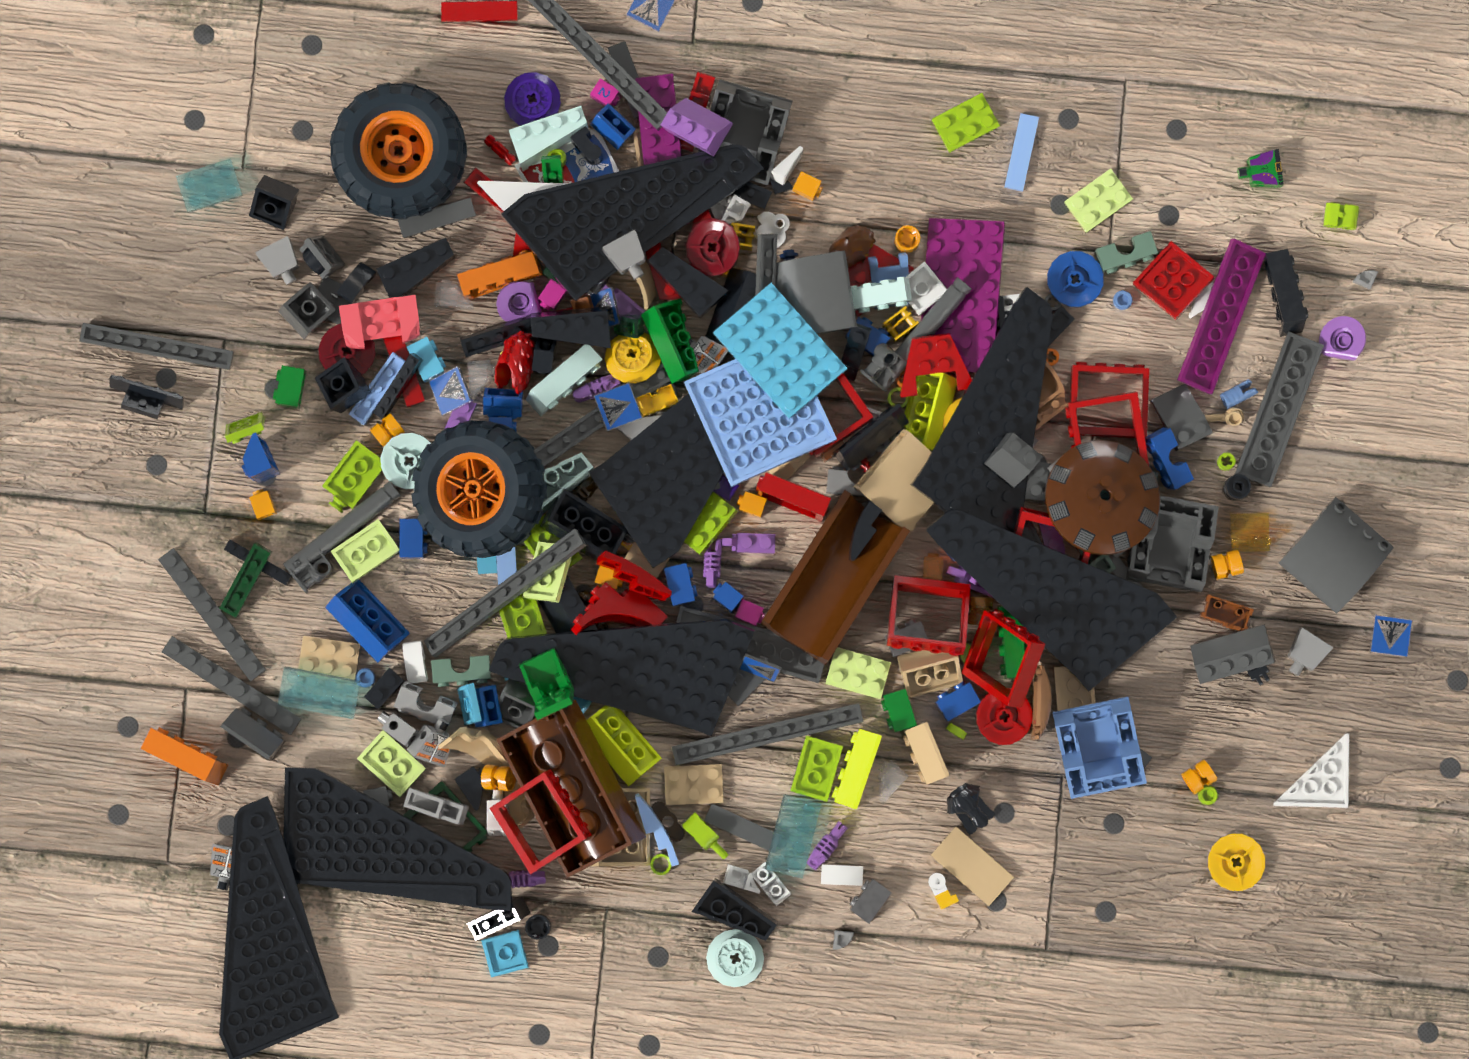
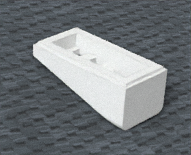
M799 146L772 170V180L781 185L786 183L802 157L803 147Z

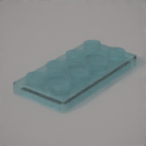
M285 666L278 705L354 719L361 681Z
M783 794L765 865L766 870L803 879L821 803Z

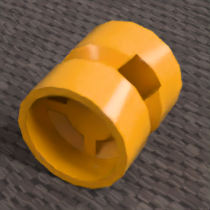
M906 225L901 227L895 236V247L901 253H912L919 245L920 234L913 226Z
M391 413L382 419V424L377 423L369 429L383 448L391 438L401 433H406Z
M1238 550L1226 552L1225 556L1223 554L1211 556V565L1216 580L1227 578L1229 574L1235 576L1244 573L1242 559Z
M1204 759L1194 765L1195 769L1189 768L1181 774L1186 785L1194 795L1203 790L1204 785L1209 786L1217 781L1215 773Z
M484 766L481 773V784L484 789L512 791L515 787L516 778L510 766Z

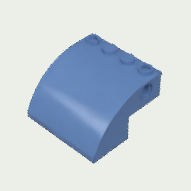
M1128 696L1052 712L1071 799L1147 783Z

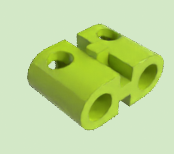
M1326 203L1323 226L1356 230L1359 206Z

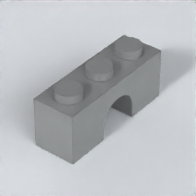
M407 681L402 684L393 707L398 708V711L401 713L415 715L421 721L427 720L432 722L434 726L438 719H443L450 725L458 702L440 696L435 705L427 706L420 698L423 688Z

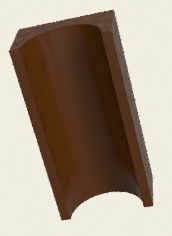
M846 490L841 494L761 622L762 626L824 665L832 657L910 532L906 527L897 526L878 516L871 525L877 531L857 558L851 562L849 560L851 536L864 506Z
M576 699L573 700V704L539 720L535 718L496 739L520 787L551 769L554 775L559 777V783L562 788L566 789L569 793V799L572 804L579 809L583 822L589 825L587 828L592 836L557 858L567 878L646 838ZM541 781L524 793L553 852L578 837L544 781Z

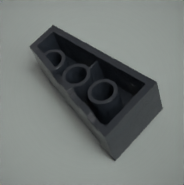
M443 238L376 268L389 298L408 296L419 285L423 284L433 274L455 259V256L447 238Z
M663 247L648 259V263L699 319L728 294L727 289Z
M1288 249L1265 253L1264 264L1269 285H1273L1271 288L1272 301L1274 303L1277 302L1275 315L1277 321L1281 320L1282 324L1279 330L1280 337L1286 336L1288 331L1294 334L1302 333L1308 318V310L1306 307H1303L1302 301H1304L1302 290H1299L1297 285L1299 283V276L1293 270L1295 265L1293 255L1289 254Z

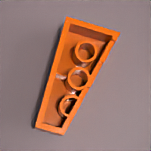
M525 250L520 252L518 256H508L502 258L499 262L487 263L482 267L459 273L457 277L463 295L474 299L503 289L509 283L526 281L541 276L543 273L537 256L532 251Z
M159 727L158 730L150 728L140 749L205 782L219 786L228 764L218 760V756L208 751L206 754L201 752V748L192 743L190 746L185 744V740L176 735L174 738L169 736V731Z

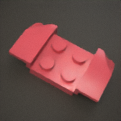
M415 295L339 306L346 346L349 348L365 349L364 341L400 335H402V342L404 344L418 338L420 335Z

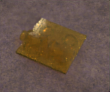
M1269 513L1230 514L1231 551H1270Z

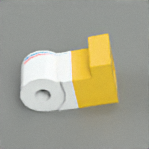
M935 873L929 877V886L941 910L959 901L956 894L950 896L945 885V877L942 874Z

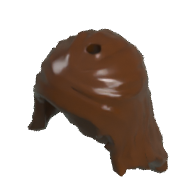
M855 225L847 227L835 242L832 243L829 253L845 251L848 268L856 265L858 262L864 263L866 257L869 256V249L876 242L874 232L865 226Z

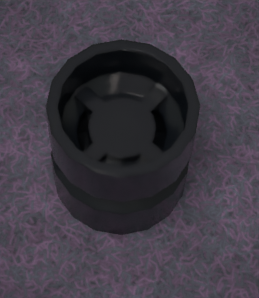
M1242 474L1231 476L1223 485L1224 495L1232 501L1243 499L1251 490L1250 480Z
M543 914L531 916L526 921V933L535 940L545 938L551 931L549 918Z

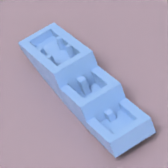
M635 794L645 833L654 832L658 849L666 848L671 866L679 865L675 849L663 824L640 794Z

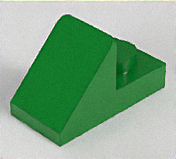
M561 155L542 156L544 183L564 184Z

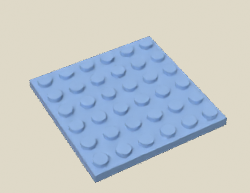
M736 359L684 382L731 487L837 440L817 396L793 417L788 419Z

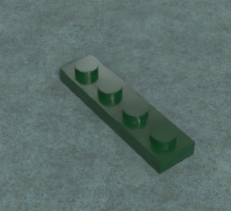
M257 542L253 544L219 609L234 618L238 617L272 554L271 550Z

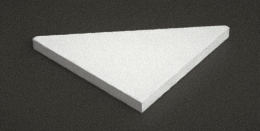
M477 182L503 211L524 194L565 185L562 183Z
M1344 734L1273 803V806L1348 808L1349 734Z

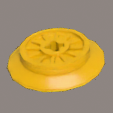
M630 330L619 334L611 340V348H607L605 353V363L608 371L615 379L623 383L636 384L646 381L656 373L661 363L651 336L642 331ZM630 353H633L636 357L632 358Z
M1229 834L1221 837L1212 846L1208 855V869L1212 878L1221 887L1230 891H1243L1253 887L1261 879L1265 869V856L1261 846L1253 838L1244 834ZM1239 858L1240 866L1233 867L1231 860Z

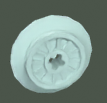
M401 433L391 438L384 446L380 457L381 469L386 479L397 487L414 489L415 481H412L414 468L419 466L421 461L420 454L426 445L431 444V442L424 436L415 433ZM406 456L414 458L412 465L411 463H405Z
M733 929L724 931L714 938L708 947L706 959L708 969L714 979L726 986L739 987L745 986L756 979L762 970L764 955L760 943L754 936L741 930ZM735 953H738V957L741 960L740 962L736 961L735 964H733L730 955H735Z

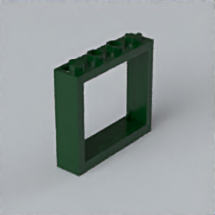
M440 781L428 792L438 796L444 791L452 801L463 804L444 781ZM409 809L404 816L412 819L419 812ZM468 809L466 817L480 833L463 848L473 852L472 847L475 844L480 846L488 839L486 836L488 832Z

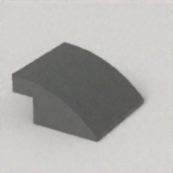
M845 251L813 255L776 263L775 287L818 335L857 327Z

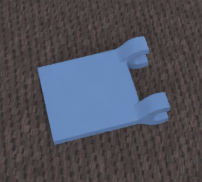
M906 252L898 253L899 265L878 268L876 256L868 257L871 283H880V281L888 279L897 280L899 277L909 275L908 255Z

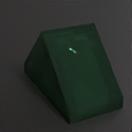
M617 314L619 323L614 325V334L631 338H639L644 334V321L641 315Z

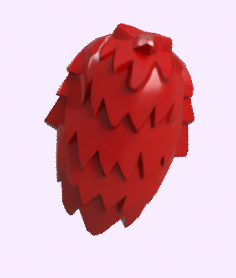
M519 331L504 341V349L499 354L495 367V383L497 388L502 389L503 386H506L510 377L512 378V387L515 388L516 394L521 393L522 390L527 388L531 379V373H533L532 364L535 344L531 339L532 334Z

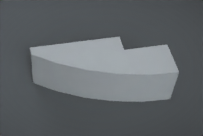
M409 788L403 805L406 808L458 825H463L469 808L467 805Z

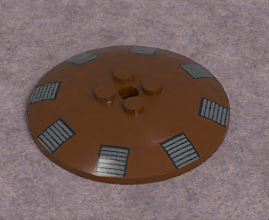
M1096 440L1079 444L1059 458L1047 479L1045 501L1052 524L1066 541L1085 552L1110 555L1121 553L1134 547L1148 535L1158 516L1160 493L1151 468L1139 454L1116 442ZM1107 491L1109 493V500L1101 499L1100 492Z

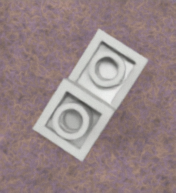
M422 640L403 643L404 664L408 682L411 684L427 682L428 676L424 662L426 657Z
M766 862L751 873L755 881L776 906L791 895Z
M822 865L821 884L862 886L863 866Z

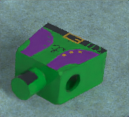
M1279 149L1249 157L1247 159V167L1237 168L1238 178H1249L1251 187L1281 188L1284 185Z

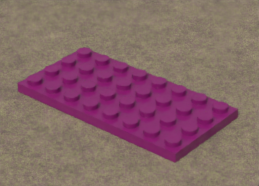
M929 218L926 264L947 289L957 277L972 288L934 335L950 333L968 372L976 373L997 336L1005 222ZM934 304L921 314V320L934 306Z

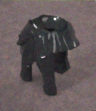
M964 783L947 797V813H956L970 835L976 832L977 827H986L988 820H991L995 813L979 797L980 786Z

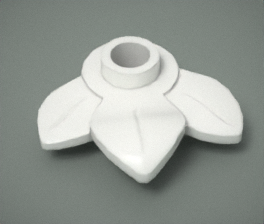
M761 213L757 216L761 225L756 230L755 238L758 239V234H777V248L780 247L786 240L785 231L790 226L789 218L784 214ZM778 220H782V227H778Z

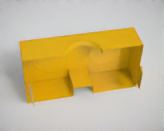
M671 384L657 389V394L651 395L649 392L635 398L642 417L673 406L678 402Z

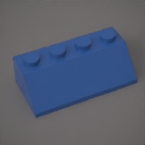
M256 432L253 433L242 459L244 462L242 469L248 478L261 484L280 475V472L265 439Z
M360 580L346 586L325 607L377 663L391 653L410 634Z

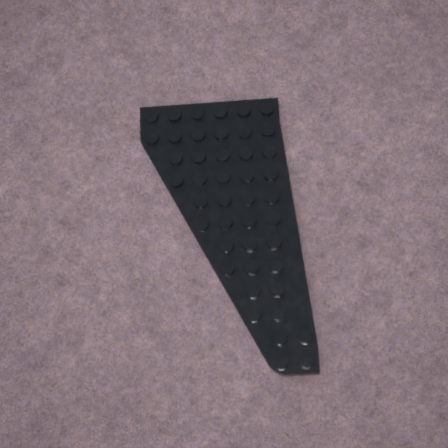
M731 144L719 147L714 156L702 151L527 193L502 212L501 216L569 295L577 301L589 290L618 271L604 254L603 246L635 230L643 253H645L747 184L763 171L764 167L746 147Z
M1028 287L1023 289L1005 318V322L929 458L910 484L945 511L961 510L1011 532L1015 530L1020 508L1024 507L1028 475L1018 485L1012 487L984 463L1007 433H1015L1033 448L1053 313L1049 303Z
M688 393L608 460L590 471L589 474L651 567L655 568L679 552L722 477L724 470Z
M956 509L946 511L925 529L936 543L1022 626L1026 627L1030 633L1039 636V640L1045 643V648L1077 677L1088 692L1177 618L1158 593L964 511Z
M727 619L587 630L581 631L577 635L573 632L515 636L506 638L499 644L489 671L526 683L519 664L555 648L573 684L574 697L694 729L712 736L754 630Z
M285 767L283 840L297 884L463 905L488 910H512V880L505 870L318 768Z
M268 796L242 806L234 818L219 1035L229 1059H242L339 1018L329 991L277 817Z

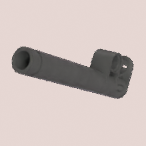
M957 277L896 351L885 343L879 344L874 349L872 362L865 370L861 369L860 372L886 392L906 369L911 339L934 335L972 288Z
M389 481L383 488L378 489L283 563L306 594L312 585L316 582H321L333 572V566L325 555L392 504L394 500L401 497V495ZM325 563L328 565V571L321 574L319 566Z

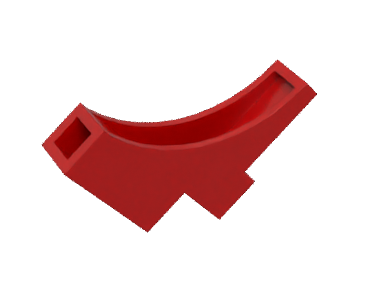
M605 582L601 587L597 585L591 591L593 596L588 601L590 604L585 608L586 613L584 615L580 613L574 619L573 623L575 625L571 631L577 635L585 628L601 622H621L632 626L663 624L668 616L645 595L625 589L620 595Z

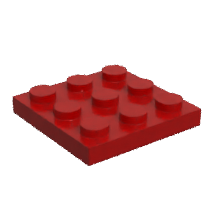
M1170 241L1134 280L1133 285L1172 318L1177 320L1214 280V276Z

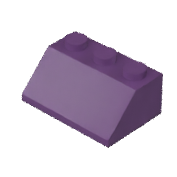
M685 98L669 109L660 125L667 132L714 156L733 123Z

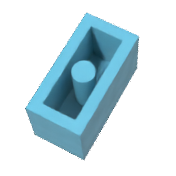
M425 337L407 346L409 353H415L423 359L418 371L424 383L445 373L443 368L446 365L442 357H437L435 351L438 349L433 340L429 341L428 337Z

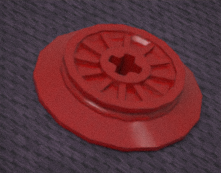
M988 693L981 700L976 712L977 725L981 734L990 742L998 745H1011L1021 740L1028 733L1032 724V708L1027 698H1025L1022 707H1010ZM1002 712L1008 714V716L1005 717V720L999 718V716L1002 715Z

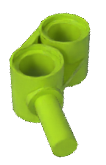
M695 812L681 825L706 851L712 848L722 859L728 857V853L717 843L720 837Z

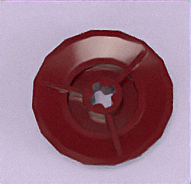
M715 218L703 220L694 226L688 235L686 244L687 257L692 266L701 273L709 276L722 275L730 270L738 259L740 251L739 237L734 228L723 220ZM712 244H717V246L715 247L717 249L716 251H712Z
M337 324L328 329L321 338L318 348L319 360L326 370L343 357H346L363 375L373 364L376 354L375 343L373 340L364 341L365 349L350 348L352 354L344 356L343 349H348L345 343L342 324Z

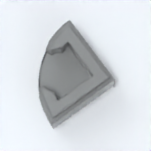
M1368 270L1361 272L1354 278L1353 283L1370 290L1378 271Z
M835 930L833 950L847 946L851 942L854 932Z

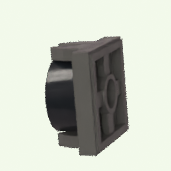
M322 235L307 238L304 241L305 244L299 249L303 253V259L311 270L320 275L322 279L328 278L336 270L342 269L345 266L344 261Z

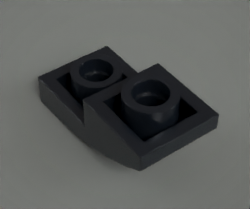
M360 262L343 282L337 294L353 304L364 292V287L376 276V271Z

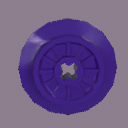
M537 72L524 73L514 78L508 85L504 96L505 109L509 117L520 126L557 114L561 105L560 92L555 82L548 76ZM535 95L537 102L530 104L528 97Z

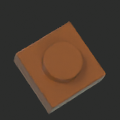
M590 295L582 296L577 301L574 299L570 300L573 309L594 307Z

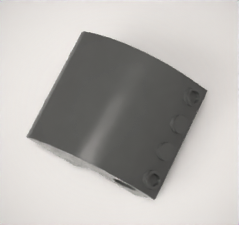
M720 79L710 111L733 123L720 147L731 144L746 147L764 167V170L755 176L752 181L768 185L793 100Z
M1160 496L1159 512L1155 524L1141 542L1130 548L1126 579L1202 593L1206 584L1210 549L1215 539L1219 506Z
M1335 497L1322 510L1311 526L1294 542L1279 561V564L1337 614L1369 580L1394 547Z

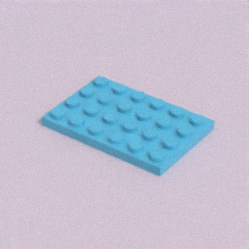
M772 283L766 286L713 332L788 419L793 417L847 370V367Z

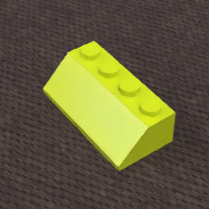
M945 373L916 376L918 396H910L905 409V415L909 421L905 425L906 430L913 434L931 452L943 433L944 415L948 406L953 402L957 387L956 378Z
M605 705L587 720L608 763L628 787L662 759L620 709Z
M859 729L858 732L854 731L851 743H854L852 750H847L844 761H847L846 768H841L838 779L841 780L839 787L835 786L832 797L835 798V803L853 809L858 808L882 738L881 735Z

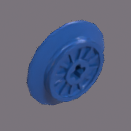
M1069 251L1059 255L1051 263L1047 273V285L1051 294L1058 302L1069 307H1082L1092 303L1099 296L1103 287V271L1100 264L1091 255L1082 251ZM1076 275L1079 277V283L1076 282L1075 284H1073L1071 282V277H1075Z

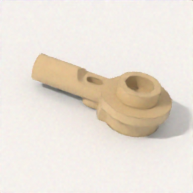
M1232 407L1223 414L1205 415L1207 422L1221 421L1237 426L1243 421L1244 414L1241 409Z

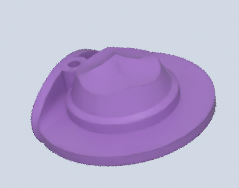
M515 281L509 283L498 294L496 301L497 310L501 318L506 322L529 316L531 313L541 312L535 286L532 282Z
M1340 316L1330 320L1320 333L1319 343L1324 345L1321 353L1332 358L1356 360L1366 344V333L1361 323L1348 316Z

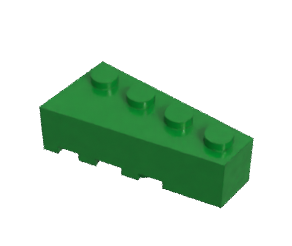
M681 298L655 305L641 314L672 384L686 380L699 372L694 349L690 347L689 339H691L690 332L686 331L684 323L686 316L681 310V305H683Z
M1002 605L997 607L998 610L1004 612V616L1014 619L1017 625H1021ZM998 626V635L1002 637V645H999V655L1003 656V664H1000V675L1004 676V680L1015 679L1027 644L1002 626Z

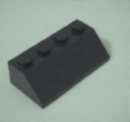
M736 268L729 270L724 284L728 294L717 303L705 335L706 338L724 346L713 332L755 297V273Z
M898 403L888 407L833 452L846 471L851 469L855 471L862 465L861 461L867 457L869 459L877 453L875 449L880 445L882 447L886 446L892 441L890 437L895 433L899 435L903 429H907L905 425L909 421L901 405Z
M563 489L540 525L560 539L573 529L578 530L587 545L580 551L596 561L604 551L616 554L627 533L625 526L566 489Z
M568 575L566 576L559 603L538 600L556 633L572 632L571 629L575 625L573 623L574 619L580 613L582 615L586 613V607ZM594 624V625H591V626L585 628V629L582 630V631L598 630V629H597L596 625Z

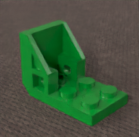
M555 648L519 664L528 690L535 702L534 715L537 720L573 704L574 687Z

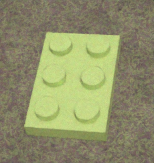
M1109 169L1064 203L1087 233L1131 202L1133 198L1112 169Z
M379 519L331 550L332 555L352 584L399 552V548Z
M538 541L534 558L554 543ZM572 557L527 589L523 596L529 599L559 603Z
M837 647L833 654L825 684L881 700L891 662Z
M384 730L357 758L399 797L426 770L418 760Z

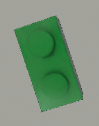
M282 365L281 370L277 371L276 381H279L278 389L275 388L273 393V400H276L275 403L277 405L300 409L307 372L305 369Z
M906 689L883 695L884 700H881L883 711H887L889 718L886 719L889 730L893 729L895 733L917 726Z

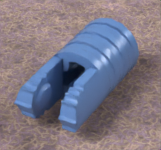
M1248 379L1220 394V398L1227 409L1258 393L1255 388L1244 393L1242 392L1251 386V380Z

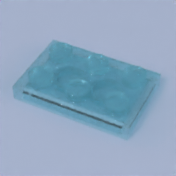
M231 159L176 176L188 213L243 196Z

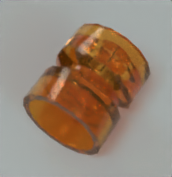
M970 597L969 609L971 612L968 613V625H979L984 610L991 611L993 609V598Z

